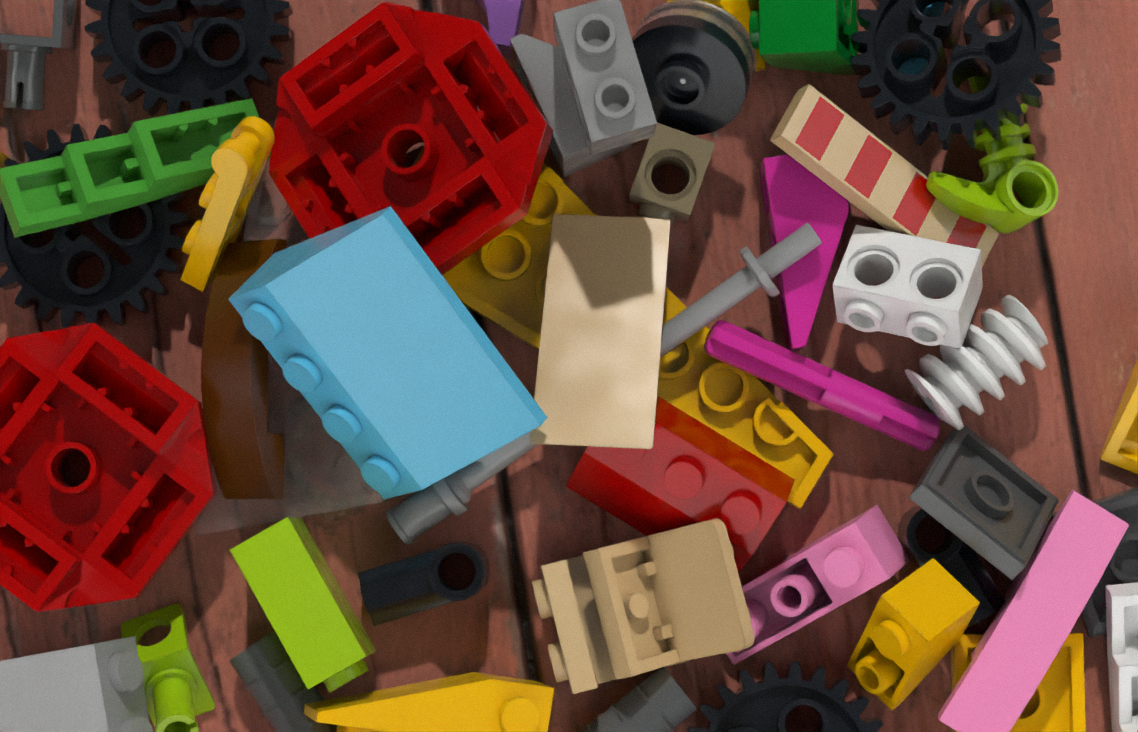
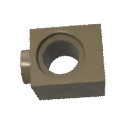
M657 123L654 136L649 138L629 195L628 203L639 207L637 216L669 218L671 220L670 228L673 227L675 220L687 224L716 143ZM667 164L677 166L684 172L687 186L677 194L669 195L660 192L655 188L651 179L655 169Z

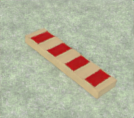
M808 84L797 90L770 139L771 142L885 230L980 249L983 267L999 232L990 225L964 218L939 202L927 190L926 183L928 177L813 86Z

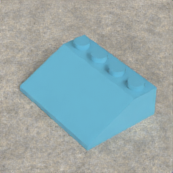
M391 206L274 253L228 299L241 315L243 324L248 332L262 342L282 368L287 382L293 388L300 391L321 418L326 432L342 445L360 468L364 481L376 490L384 500L423 490L540 427L548 418Z

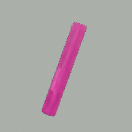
M717 320L707 334L704 346L705 353L724 363L921 451H928L938 438L940 419L937 416L729 322Z

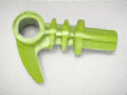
M974 76L968 78L972 94L981 92L990 83L984 77ZM1022 103L1020 107L1024 115L1028 111V106ZM1005 118L999 122L1002 139L996 141L985 128L980 130L982 134L977 137L975 149L987 152V156L979 160L980 169L984 174L982 182L978 183L932 171L928 176L926 188L939 202L958 215L974 222L990 225L999 233H1013L1050 212L1057 203L1059 191L1057 181L1052 172L1043 164L1029 160L1036 156L1034 145L1023 143L1022 139L1031 134L1029 125L1025 123L1022 127H1019ZM1012 189L1020 196L1022 205L1015 199Z

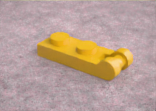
M248 116L244 118L231 133V139L223 141L211 157V164L215 173L207 182L198 203L206 211L203 219L199 218L194 223L182 246V252L188 254L189 258L181 281L201 292L215 278L228 244L235 243L238 239L274 144L275 136L273 129L266 121L259 117Z

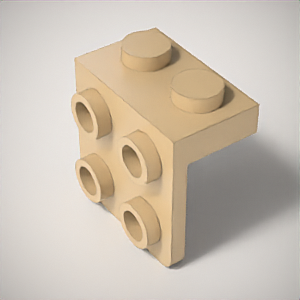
M715 518L583 552L615 680L632 677L682 661L740 651L750 648L754 644L755 637L750 612L742 590L733 547L729 540L727 528L720 519Z
M584 555L541 565L544 578L532 581L540 617L541 619L554 617L560 641L548 644L556 682L569 680L572 694L596 689L598 688L597 684L615 680ZM687 661L678 662V663L671 664V665H668V666H665V667H669V666H673V665L685 663V662H687Z

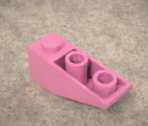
M875 505L826 533L741 585L746 605L750 612L755 639L754 644L750 648L726 653L733 665L890 579L911 560L879 506Z

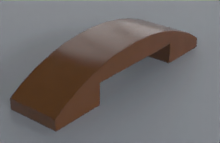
M283 239L229 243L217 269L208 301L202 341V405L211 460L225 499H283L284 434L267 433L268 350L260 340L248 332L243 324L241 315L228 300L274 253L286 249L287 240Z

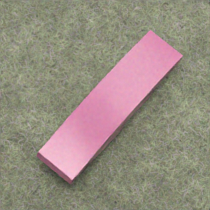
M1071 490L1036 545L1026 567L1016 576L1003 596L1004 604L972 652V661L937 714L939 721L957 732L1011 731L1100 581L1129 527L1127 522L1075 490Z

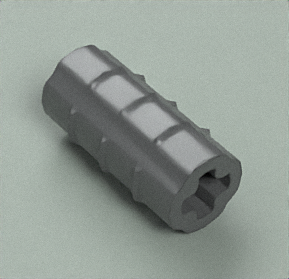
M275 631L230 660V663L245 684L244 690L250 691L263 711L262 717H267L276 732H336L337 725L315 722L303 714L305 704L323 701L324 699L315 686L309 690L306 688Z
M662 667L642 683L636 684L632 691L615 704H611L610 708L593 722L585 724L584 729L580 732H672L678 724L695 712L697 708L669 672Z

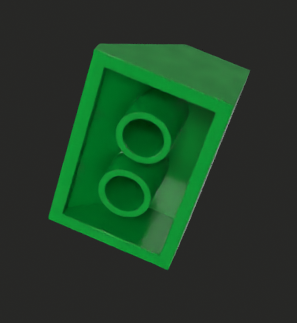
M759 0V10L751 11L749 18L751 46L754 50L759 49V55L775 68L855 75L850 59L859 55V52L853 49L850 36L852 33L859 32V21L856 15L859 9L858 0Z

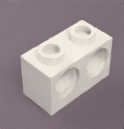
M856 225L832 285L837 322L848 324L862 332L881 331L908 337L917 343L927 346H937L940 344L961 349L983 289L981 250Z

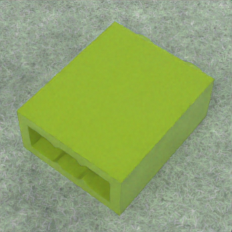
M286 517L230 549L232 556L308 690L323 682L330 693L369 670L363 658L376 652V649L302 518Z

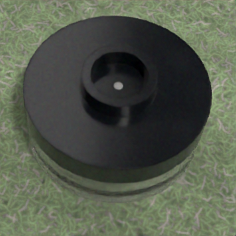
M674 0L661 4L648 12L640 21L632 41L657 123L691 135L708 134L729 124L741 110L756 71V51L751 45L750 36L746 29L727 11L699 0Z

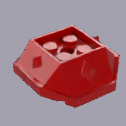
M382 2L279 77L276 106L279 107L274 128L275 139L270 153L268 173L309 239L391 206L441 275H443L528 214L554 130L486 28L479 21L442 13L414 10L408 6ZM424 142V153L420 161L414 166L404 168V157L408 149L417 143Z
M94 322L71 326L65 329L7 338L0 347V585L35 612L139 598L217 495L202 402ZM80 450L89 460L90 472L82 484L72 487L63 478L62 464L70 453Z

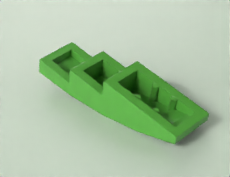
M250 98L135 121L128 133L66 145L61 156L0 168V198L14 238L82 222L207 184L215 173L211 164L213 153L223 141L231 139V133L244 118L248 116L259 117L253 99Z

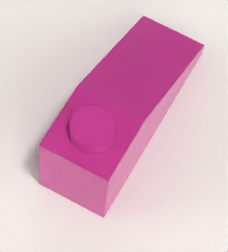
M790 155L763 158L758 168L770 247L772 248L807 222L822 241L821 245L775 276L776 286L780 292L778 299L786 349L799 352L806 346L849 213V205L847 199Z

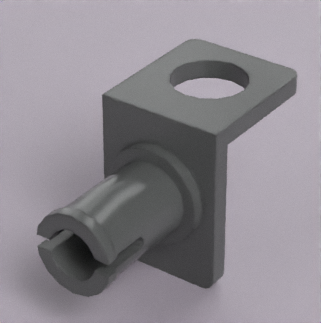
M54 0L52 38L0 33L1 50H8L3 107L44 110L43 93L46 53L52 54V48L75 49L78 0Z

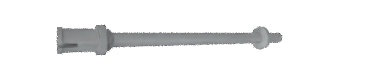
M808 222L758 258L754 257L747 246L742 248L740 255L746 264L745 267L662 325L660 358L761 286L769 296L774 298L780 292L771 279L822 244V241ZM531 431L429 487L415 492L393 509H388L385 512L386 517L397 535L404 543L411 545L416 538L450 514L454 513L456 516H460L469 509L467 502L470 501L474 489L538 445L530 443Z

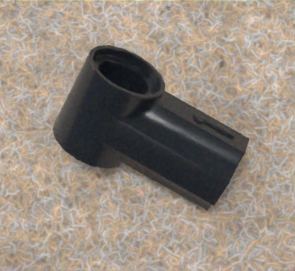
M920 506L911 508L903 515L898 525V539L907 554L913 558L918 568L934 558L980 602L968 626L974 625L995 613L1004 604L1005 600L976 552L946 527L944 542L938 549L930 552L922 550L917 544L915 530L922 519L931 515Z
M465 541L454 542L440 548L359 572L360 590L374 626L474 596L487 584L490 575V564L484 551L475 544ZM459 552L467 555L475 565L476 575L474 581L466 589L452 587L443 576L444 562L453 553Z

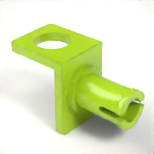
M175 603L123 622L121 625L122 638L135 636L138 657L143 667L142 682L147 711L155 726V731L198 732L199 728L195 716L212 711L215 708V701L190 650L185 614L181 605ZM157 626L171 627L170 633L161 642L150 646L138 644L142 635L148 630Z

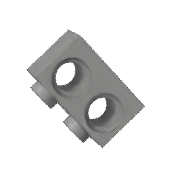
M597 0L553 13V32L590 155L653 137L657 121L621 1Z

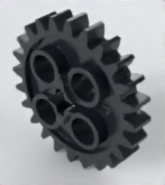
M86 0L85 2L90 11L101 16V20L91 22L85 26L86 33L92 38L105 40L90 53L98 63L114 61L102 76L110 85L127 79L121 96L129 103L137 100L145 93L143 110L151 116H154L159 111L163 103H167L168 115L184 112L185 107H191V110L208 107V105L214 103L215 105L230 103L229 98L235 94L242 100L253 99L247 86L253 80L267 87L272 85V81L263 69L265 63L284 65L286 61L284 56L273 47L274 42L292 40L290 29L276 23V20L293 14L290 3L282 0H163L161 3L153 6L144 5L140 0ZM195 8L201 18L193 20V30L185 32L178 22L186 19L187 9ZM236 9L245 10V15L241 19L231 20L229 18L216 17L232 13ZM141 20L162 23L145 27L141 31L134 29V24ZM223 34H233L239 37V48L230 59L219 61L210 58L209 48L215 38ZM162 41L175 43L176 55L171 63L162 68L148 66L147 54L152 46Z
M872 0L876 10L858 9L856 13L860 26L866 31L852 33L850 36L853 49L862 53L850 59L854 74L864 76L857 83L862 98L875 97L870 105L877 119L892 113L890 125L894 134H900L912 124L916 145L919 146L923 145L931 132L938 133L943 150L949 149L954 134L962 133L969 148H975L977 131L984 128L996 141L1002 139L999 122L1007 118L1013 124L1022 127L1025 122L1020 107L1021 104L1025 103L1037 108H1041L1043 105L1042 93L1035 84L1050 86L1056 82L1055 70L1046 64L1060 61L1062 57L1060 44L1052 41L1061 35L1059 18L1048 17L1054 11L1052 0H979L972 8L969 17L967 16L965 23L964 12L969 0ZM935 2H947L952 5L950 10L943 16L934 18L922 14L927 6ZM1006 20L1013 24L1011 29L1002 35L990 36L982 32L985 25L991 21ZM962 28L967 46L957 45ZM944 48L954 49L950 57L949 65L947 62ZM923 58L929 61L924 70L914 75H906L898 71L901 65L909 59ZM946 73V84L941 95L933 97L931 93L936 90ZM970 77H984L990 81L988 86L979 93L967 94L958 90L961 83Z
M78 123L73 124L70 142H64L57 132L50 129L47 130L48 149L41 151L29 141L23 144L29 158L28 162L61 156L66 145L89 141L85 129ZM100 124L93 140L112 136L111 130L106 125ZM8 158L4 161L6 167L20 164ZM182 191L142 205L89 219L93 220L92 223L95 228L129 254L131 261L126 266L117 262L97 243L81 235L82 232L74 224L57 227L53 239L47 245L38 248L30 244L29 234L14 238L1 201L0 267L7 266L8 270L0 278V288L10 290L22 286L16 297L15 304L20 308L27 309L40 300L37 309V319L46 323L54 318L60 309L61 323L64 328L76 326L81 314H84L86 323L94 322L102 326L103 313L107 312L116 324L120 326L126 325L125 306L131 304L140 312L147 314L149 307L144 294L150 289L166 297L169 292L159 277L163 272L181 275L183 271L177 263L170 259L172 251H182L185 241L175 235V229L192 223L189 215L173 211L172 209L173 206L179 204L187 197L186 193ZM130 209H143L146 216V226L142 233L132 239H121L117 230L118 220L121 215ZM89 257H100L105 267L101 281L94 287L81 288L76 278L77 268L80 263Z
M791 660L785 677H778L773 664L770 661H766L763 663L761 681L755 682L747 671L741 669L738 671L741 689L736 693L721 683L716 685L718 694L724 703L719 708L701 702L698 707L705 717L710 720L707 727L688 726L686 731L786 732L785 718L794 707L800 705L812 706L816 711L818 725L815 732H877L883 726V722L879 718L860 719L859 715L864 711L869 702L865 696L861 695L848 702L843 700L849 685V681L841 677L828 689L825 688V668L817 665L811 672L808 680L802 679L799 662Z

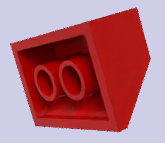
M657 396L652 449L588 446L565 486L646 536L715 518L720 519L727 528L739 573L753 556L787 503L795 479Z

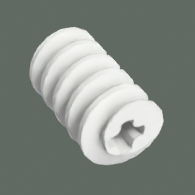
M1006 295L1001 299L1003 315L993 309H988L981 314L980 321L983 330L972 324L969 325L961 349L940 345L943 361L931 354L921 357L919 366L922 376L910 369L904 370L913 388L930 410L940 420L945 421L957 430L964 428L958 410L962 405L979 416L985 412L979 396L980 392L985 390L998 400H1002L1005 397L999 379L1003 375L1018 385L1026 382L1020 366L1021 362L1026 360L1039 370H1043L1046 367L1040 348L1048 345L1047 337L1036 318L1012 295Z

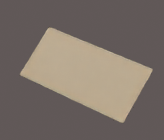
M553 215L534 400L548 418L540 427L531 431L530 443L635 449L653 448L671 223L669 218Z

